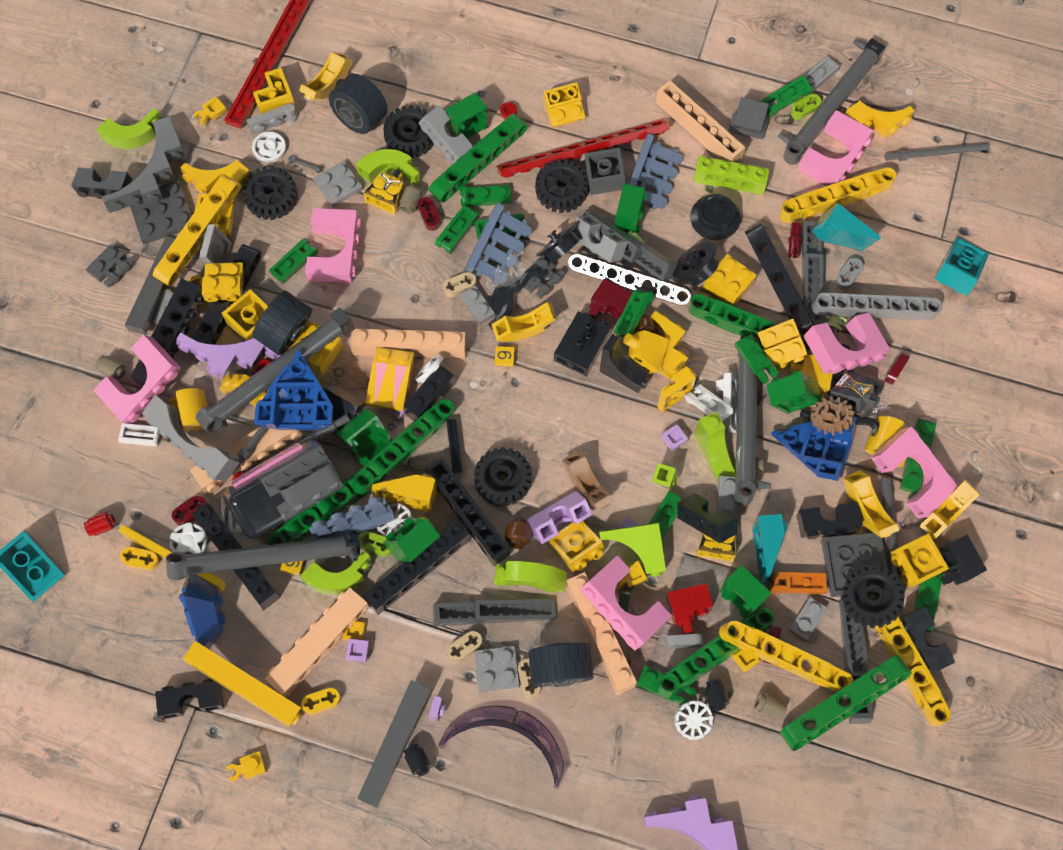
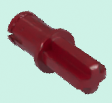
M799 222L791 223L790 237L787 240L789 242V258H791V255H793L792 258H799L802 225Z

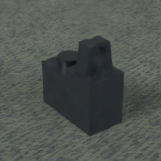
M968 534L939 548L943 559L949 565V573L940 578L943 585L953 581L955 585H958L987 571Z

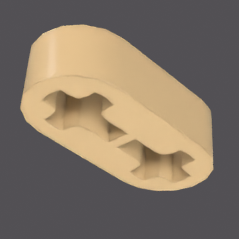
M466 272L445 280L443 283L444 294L447 297L460 295V293L474 285L476 286V276L473 273ZM468 279L471 281V284H468L465 280ZM451 285L452 287H454V290L451 291L450 289H448V286Z
M470 631L448 647V658L452 662L458 663L473 654L482 645L481 635L476 631ZM471 636L472 638H478L476 640L477 645L470 644L466 647V644L470 642L469 638ZM462 647L464 648L460 651L459 657L456 655L452 656V649L459 650Z
M523 659L518 665L521 688L524 696L533 699L539 695L540 686L534 690L533 694L530 691H526L528 681L531 680V673L530 677H527L526 672L521 670L524 668V664H528L530 667L529 659Z

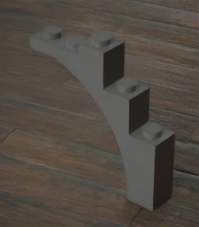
M169 116L153 122L156 134L155 148L149 163L142 173L120 191L102 197L109 213L143 201L148 206L163 200L158 184L175 179L169 163L186 158Z

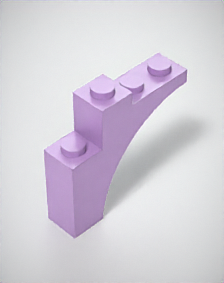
M700 795L687 797L688 801L683 803L684 811H681V807L668 809L669 813L660 814V811H653L647 813L648 817L643 819L645 828L663 827L678 831L693 839L704 850H738L732 821H726V818L714 819V824H711L706 798L700 799Z

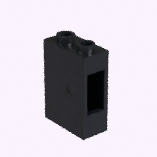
M578 311L555 350L553 361L587 377L611 334V326L605 321H598L592 318L588 313Z
M321 377L317 379L333 405L332 420L335 421L345 414H348L352 420L365 410V401ZM345 423L344 425L340 426V427L338 428V430L335 431L333 434H335V435L338 436V434H337L336 432H338L341 428H343L347 423Z

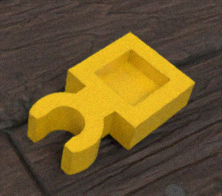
M215 96L202 105V111H196L193 116L196 120L202 117L198 120L202 126L207 123L209 118L214 121L226 113L227 109Z
M639 561L628 565L631 571L620 580V584L616 586L615 591L623 589L625 584L632 588L648 580Z
M260 751L239 758L241 765L230 764L226 767L228 771L236 770V774L229 778L230 781H237L243 774L247 780L266 773Z

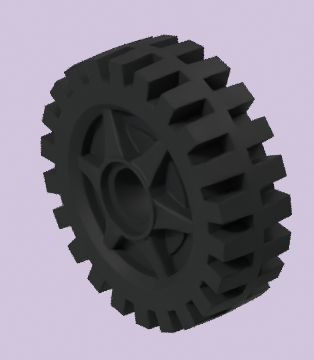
M410 105L409 109H406V106H402V110L397 108L395 113L392 111L390 117H386L383 132L388 149L401 151L411 158H414L415 154L417 157H420L421 152L426 154L427 149L431 150L434 143L419 125L421 119L428 114L425 109L421 111L418 106L415 109Z
M557 159L556 163L554 160L550 161L549 165L546 163L536 176L535 191L538 201L540 200L542 206L545 205L546 209L552 208V212H556L557 209L559 213H563V210H566V213L570 212L571 208L576 210L577 206L580 207L583 201H585L588 193L587 174L585 175V170H581L579 164L575 166L573 161L569 164L567 159H564V163L561 162V159Z
M265 166L262 167L263 171H260L258 168L255 170L256 174L250 173V178L247 177L245 179L246 183L243 184L242 193L247 208L253 215L255 214L258 218L262 216L264 220H267L268 217H270V220H275V216L280 219L282 218L281 214L288 215V210H293V206L296 205V200L298 199L294 179L290 173L288 174L284 169L282 171L280 167H277L275 170L274 166H270L269 170H267Z
M501 447L500 450L494 448L492 452L489 450L485 456L482 455L480 457V461L477 462L474 471V481L479 495L485 501L488 500L492 505L495 503L497 506H509L511 503L513 505L516 504L518 500L521 501L524 495H527L531 486L532 472L524 455L521 456L519 451L516 450L514 452L512 448L506 450L505 447ZM500 474H506L508 478L505 480H501L498 478V476Z
M868 566L867 569L862 567L858 572L854 571L844 584L842 594L844 609L848 612V616L853 618L857 624L860 622L861 626L866 627V625H869L870 628H875V626L881 628L885 624L889 625L902 612L904 605L903 585L901 586L899 578L896 579V575L893 572L890 574L886 568L881 570L880 566H876V568ZM870 594H875L879 598L876 600H872L868 596Z

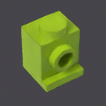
M658 463L652 482L672 489L673 485L677 484L678 471L676 468Z

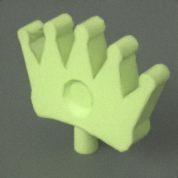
M826 316V319L830 320L828 325L834 326L835 330L841 332V327L844 328L846 326L844 324L847 321L844 318L846 316Z

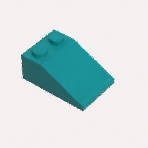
M839 203L824 213L811 231L818 239L826 243L860 251L865 250L881 238L879 234Z
M957 236L934 279L943 285L955 289L956 292L968 296L979 280L989 253Z
M782 514L758 516L752 526L760 583L762 584L766 583L772 573L784 534L787 532L786 520H783Z
M26 529L0 549V568L32 602L65 576Z

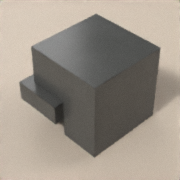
M741 97L737 114L733 113L728 132L763 140L767 121H764L768 103Z

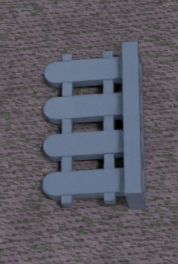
M647 134L628 185L636 186L639 183L641 184L640 187L645 188L647 186L657 190V194L645 190L644 193L647 194L646 201L643 200V202L652 205L654 210L657 208L663 209L667 205V199L661 195L662 193L669 194L673 188L672 184L667 182V178H676L678 171L672 165L681 164L683 156L677 153L678 150L675 148L670 150L660 146L661 143L658 141L656 144L653 143L654 136ZM658 157L662 160H665L668 162V164L666 165L664 163L656 161L655 158ZM650 172L659 174L663 176V178L659 179L655 176L650 175Z
M499 203L493 208L464 268V271L470 273L473 270L477 271L476 275L479 277L481 274L494 280L492 283L494 285L508 282L509 276L503 271L505 267L513 268L516 265V259L511 256L513 251L519 253L524 249L523 242L519 240L520 236L527 237L532 232L531 227L527 225L528 221L525 219L522 222L510 216L511 212L508 210L504 213L502 211L504 206ZM496 222L500 224L498 229L494 227ZM504 226L516 232L515 237L503 232ZM489 238L492 239L491 244L487 243ZM498 242L509 248L507 253L495 248L496 243ZM481 254L485 255L483 260L479 259ZM490 258L500 263V268L497 269L488 264V259Z
M375 497L368 501L369 504L365 506L355 505L349 509L350 512L345 514L341 512L335 513L331 516L330 520L325 522L323 520L316 521L309 529L312 534L315 533L317 539L341 537L342 532L356 531L359 535L362 532L394 521L396 518L389 500L386 501L385 498Z

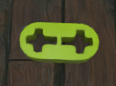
M810 94L795 102L790 111L792 118L801 120L814 113L821 104L820 96Z
M368 531L359 534L360 549L382 557L391 555L388 549L382 551V548L377 546L378 544L384 546L383 542L386 540V537ZM369 537L370 541L374 544L367 543L364 545L362 539L366 540Z

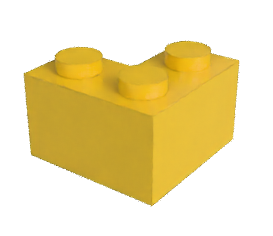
M282 68L266 72L265 77L268 88L253 92L260 114L286 104H293L295 108Z

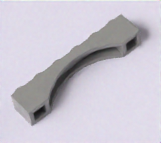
M154 395L142 412L150 425L158 427V432L166 438L169 437L172 445L184 450L182 453L189 459H194L196 461L194 464L198 468L206 470L208 472L207 476L212 480L226 482L239 465V462L226 451L218 448H200L195 445L182 428L178 409L167 399Z

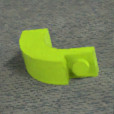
M153 108L141 121L134 125H119L108 117L96 130L101 140L107 144L121 149H133L146 145L156 138L153 122L162 118L159 111Z
M392 149L377 150L367 154L356 163L358 174L369 183L374 181L380 173L392 172L393 170L400 171L403 177L414 186L420 183V172L413 166L412 158L401 151Z
M363 551L358 560L354 561L348 569L338 573L327 572L313 561L300 575V578L306 585L319 593L339 595L342 591H347L349 588L354 590L365 581L361 573H365L370 568L372 560L370 555Z
M507 561L506 564L496 565L494 585H524L536 587L548 593L565 592L567 572L540 563Z

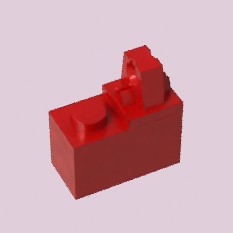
M707 583L671 591L666 596L673 624L681 626L683 635L692 634L691 623L694 622V615L697 614L698 617L708 615L709 611L713 608Z

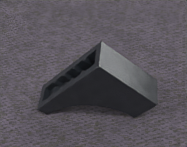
M612 334L602 349L599 372L639 393L642 388L645 389L650 381L648 378L649 371L630 358L621 347L619 337Z

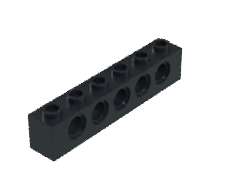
M182 278L151 336L172 358L179 351L178 345H176L177 337L180 333L188 334L189 325L196 318L199 305L204 302L202 287ZM191 300L189 304L183 305L185 301ZM182 316L181 320L175 321L177 317ZM174 332L172 337L167 338L169 333ZM139 359L131 379L135 383L144 386L147 380V369L142 360Z
M441 457L427 466V475L432 476L436 480L437 490L491 564L496 566L509 557V547L444 459Z
M209 502L191 513L219 551L242 548ZM257 567L233 569L263 611L280 599Z
M455 520L440 532V537L411 562L404 561L363 594L365 601L377 615L381 614L470 541V534L458 520Z

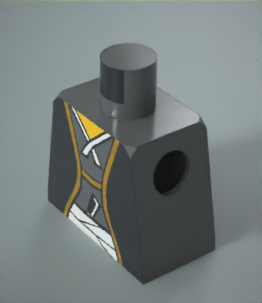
M852 369L848 370L831 389L830 397L832 396L833 400H836L838 397H840V402L846 400L847 406L851 405L852 410L860 412L866 404L877 407L880 401V397L873 394L874 383Z

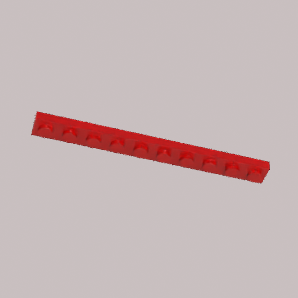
M290 0L226 115L224 119L225 124L242 129L256 103L253 92L265 87L267 83L265 73L274 70L311 0Z
M661 119L497 165V172L504 178L512 177L514 173L518 172L527 173L532 168H543L546 163L550 164V161L553 160L555 163L557 159H561V162H564V159H576L585 153L597 152L603 148H614V145L629 144L631 140H643L647 134L661 135L664 131L669 130V124Z

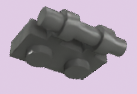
M110 244L85 270L100 283L107 278L103 284L109 288L113 283L116 284L119 281L118 278L124 272L130 269L134 260L128 257L123 261L126 258L125 254Z
M542 255L528 269H537L544 276V280L546 278L550 280L546 284H542L543 281L538 277H532L524 288L530 293L535 289L539 290L536 296L541 299L544 295H548L551 292L550 289L562 280L561 278L565 275V272L559 269L556 273H553L555 265Z

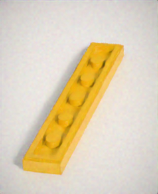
M122 525L118 530L124 537L154 552L165 560L168 554L173 553L126 525ZM209 572L195 574L222 592L226 587L222 579Z

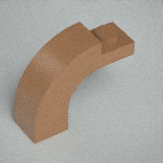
M577 451L562 459L572 483L578 493L586 499L590 509H603L614 501L612 494L597 481L586 456Z

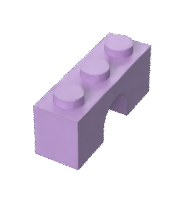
M575 491L526 519V521L532 528L533 536L543 544L559 535L556 528L561 523L572 521L578 524L590 517L592 513L586 499Z

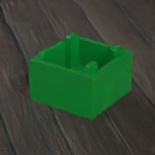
M475 92L445 109L446 114L450 118L447 123V130L453 137L463 133L468 139L488 127L487 106Z
M623 184L615 226L626 233L630 230L633 233L640 232L641 226L638 225V222L642 219L645 207H642L643 200L646 201L647 194L644 193L645 188Z
M795 371L792 375L779 380L777 378L773 379L771 383L766 384L771 406L786 414L815 405L817 401L822 402L817 381L800 371Z
M367 408L336 432L354 459L364 467L393 441L377 415Z
M407 517L403 521L405 523L394 533H389L385 536L386 540L383 543L397 561L411 562L440 537L426 517Z
M742 565L724 582L720 590L722 593L721 597L725 601L728 599L740 611L739 614L743 618L750 617L757 612L771 595V592Z

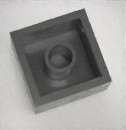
M620 148L585 153L590 194L595 195L622 190L623 184L626 183Z

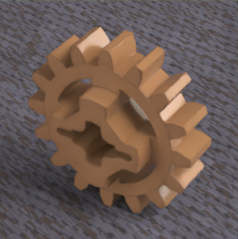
M831 396L828 401L822 398V403L817 401L816 407H812V425L817 426V431L823 429L825 435L828 431L832 435H835L836 431L842 434V429L849 430V425L853 424L854 411H852V406H847L846 400L840 402V397L833 400Z

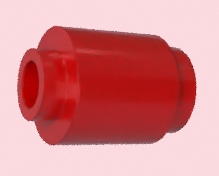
M107 511L88 518L84 522V528L90 537L93 535L96 537L114 529L116 521L112 513L108 514Z

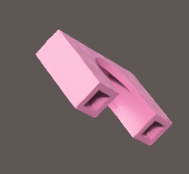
M836 110L827 122L824 133L842 142L846 146L848 154L843 158L832 159L809 148L801 159L798 170L826 186L844 181L847 177L845 174L847 172L851 173L855 166L854 161L856 159L859 160L863 155V148H868L873 139L870 137L873 130Z
M313 208L311 221L313 233L335 234L342 237L346 244L344 249L336 256L328 258L307 257L305 274L308 282L352 284V277L356 276L354 261H357L358 251L355 248L356 244H359L357 229L361 228V217H358L357 210Z
M870 313L857 315L846 325L856 344L857 351H851L843 347L837 341L828 323L812 326L806 332L804 338L824 374L831 372L836 374L843 369L851 370L858 365L863 367L874 361L875 363L881 362L886 358L885 355L890 351V348Z
M143 335L131 348L147 369V380L143 388L131 395L117 379L105 377L94 389V392L121 422L132 424L137 421L154 395L161 394L165 390V386L174 380L182 369L153 337Z
M910 426L900 429L871 459L882 473L893 471L907 457L913 458L920 464L924 474L923 485L906 504L917 518L929 517L958 486L954 482V478L943 468L942 463L932 454L930 447L919 437V433Z
M617 555L580 590L598 609V612L612 625L613 629L635 651L672 615L659 601L649 607L642 615L638 616L625 612L619 606L615 597V588L617 583L631 570Z

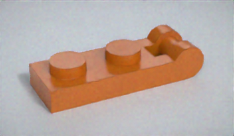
M772 572L769 576V579L772 581V586H770L771 594L826 595L827 593L826 573ZM779 580H785V586L780 585Z

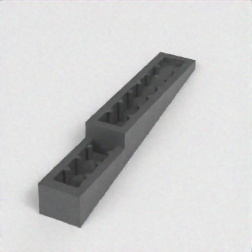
M589 210L584 211L583 216L590 215L602 223L599 230L601 239L604 234L616 232L628 240L623 258L630 263H638L662 281L672 278L678 264L677 262Z
M803 221L801 227L803 303L814 325L823 324V315L815 314L811 306L816 297L823 293L822 240L818 239L811 232L817 222Z
M165 237L125 323L128 331L147 335L163 290L168 287V285L153 277V272L176 238ZM176 257L173 260V262H177L178 257Z
M555 599L475 600V602L434 603L433 627L556 619Z
M839 600L845 672L849 673L853 681L869 672L864 627L861 626L860 622L857 624L853 618L848 616V612L844 609L843 600ZM872 703L850 716L849 724H870L873 720Z
M413 680L410 681L358 795V800L377 808L431 692L430 688Z

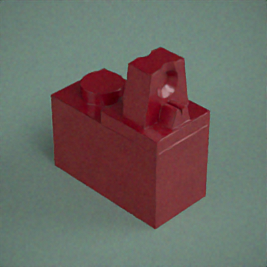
M603 279L591 298L589 307L592 309L589 314L592 318L597 319L600 313L607 315L609 312L611 316L619 319L632 293Z

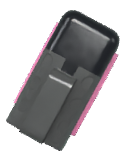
M310 439L303 444L296 443L230 482L231 486L227 487L223 492V500L243 533L248 538L256 539L342 489L343 484L333 463L328 459L320 444Z

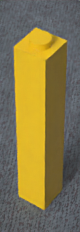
M194 641L183 657L184 662L287 727L291 723L295 725L300 718V706L200 643Z

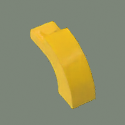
M546 302L528 314L517 317L504 316L493 323L492 327L497 341L512 342L530 338L547 330L546 326L557 320L552 303Z
M965 480L920 527L935 540L981 493Z

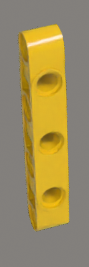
M883 168L786 200L782 204L779 218L785 223H790L826 212L837 203L844 206L887 191L892 187L896 179V172L892 168Z
M225 174L218 179L154 269L153 277L168 286H172L202 246L208 224L216 225L239 193L241 188L239 182ZM217 199H222L220 202L215 203ZM196 228H201L200 231L194 232ZM176 257H180L177 262H173Z
M874 595L870 599L876 600L879 597ZM899 617L889 625L885 624L881 628L875 626L890 656L899 655L912 671V674L905 680V683L928 722L933 726H941L949 721L951 718L950 709ZM893 637L899 638L901 645L895 644ZM914 674L920 675L922 682H917ZM935 711L941 712L942 720L937 719Z
M738 621L724 623L719 629L720 637L724 641L834 692H838L854 682L849 673ZM729 626L734 629L733 636L729 634ZM766 643L769 644L771 648L770 653H768L765 649ZM803 660L807 664L806 670L802 667ZM839 677L843 681L842 687L839 685L838 682Z

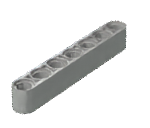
M820 293L811 306L815 314L824 316L855 317L870 313L872 318L932 320L943 307L942 302L934 297Z

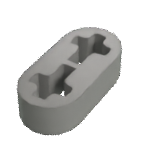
M851 258L846 262L835 280V284L839 289L846 290L853 284L863 268L861 260ZM856 265L857 267L851 272V266ZM848 276L847 281L843 283L841 280Z
M701 634L670 635L665 637V648L667 649L699 648L704 646L703 635Z

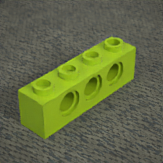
M698 156L693 182L763 195L767 185L769 169Z

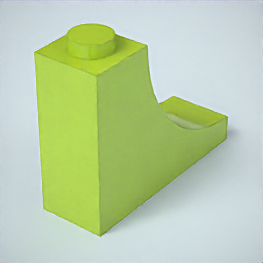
M718 412L699 419L694 437L718 483V476L735 477L736 473L726 447V428Z
M659 522L599 532L600 540L618 541L633 549L642 560L646 574H650L651 577L663 575L662 572L666 571Z

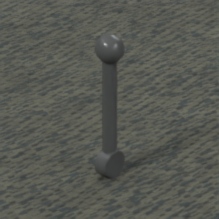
M291 155L288 158L290 163L296 162L303 166L314 169L317 173L322 172V168L320 166L316 167L306 162L300 161L296 159L294 155Z

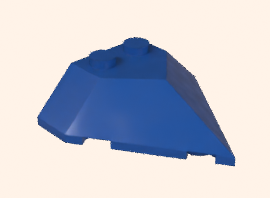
M299 349L294 354L295 357L289 365L284 367L268 388L267 394L256 404L255 425L276 430H320L332 425L333 405Z
M854 417L853 424L849 425V430L842 429V434L836 431L835 435H832L828 431L825 435L823 429L817 431V426H813L812 421L791 426L789 430L782 432L778 430L773 431L771 435L816 476L838 481L843 476L851 451L857 417Z
M193 574V581L187 582L185 579L179 598L181 603L183 602L184 613L192 636H195L196 642L210 650L222 634L223 625L226 624L224 612L221 613L220 605H223L222 594L215 587Z

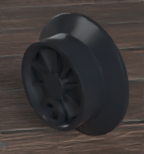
M712 194L699 199L693 205L690 221L692 227L700 236L709 240H723L729 238L738 230L741 216L737 206L728 197L721 194Z
M577 223L571 224L559 234L555 233L556 230L552 231L547 236L551 240L536 256L546 255L550 262L554 263L580 241L574 233Z
M706 241L686 251L677 261L678 264L673 273L674 278L677 280L686 279L690 285H697L707 280L716 271L719 264L718 259L715 257L716 245L711 241Z

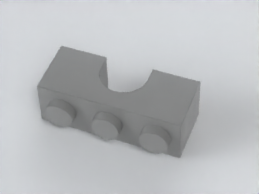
M438 105L421 119L419 125L432 139L434 145L443 152L445 158L454 164L473 146L463 133L457 137H451L445 132L444 126L450 118Z
M590 215L577 217L574 233L580 239L578 244L586 246L590 249V252L598 254L605 262L613 263L622 260L628 240L616 232L604 234L601 239L599 230L602 223Z

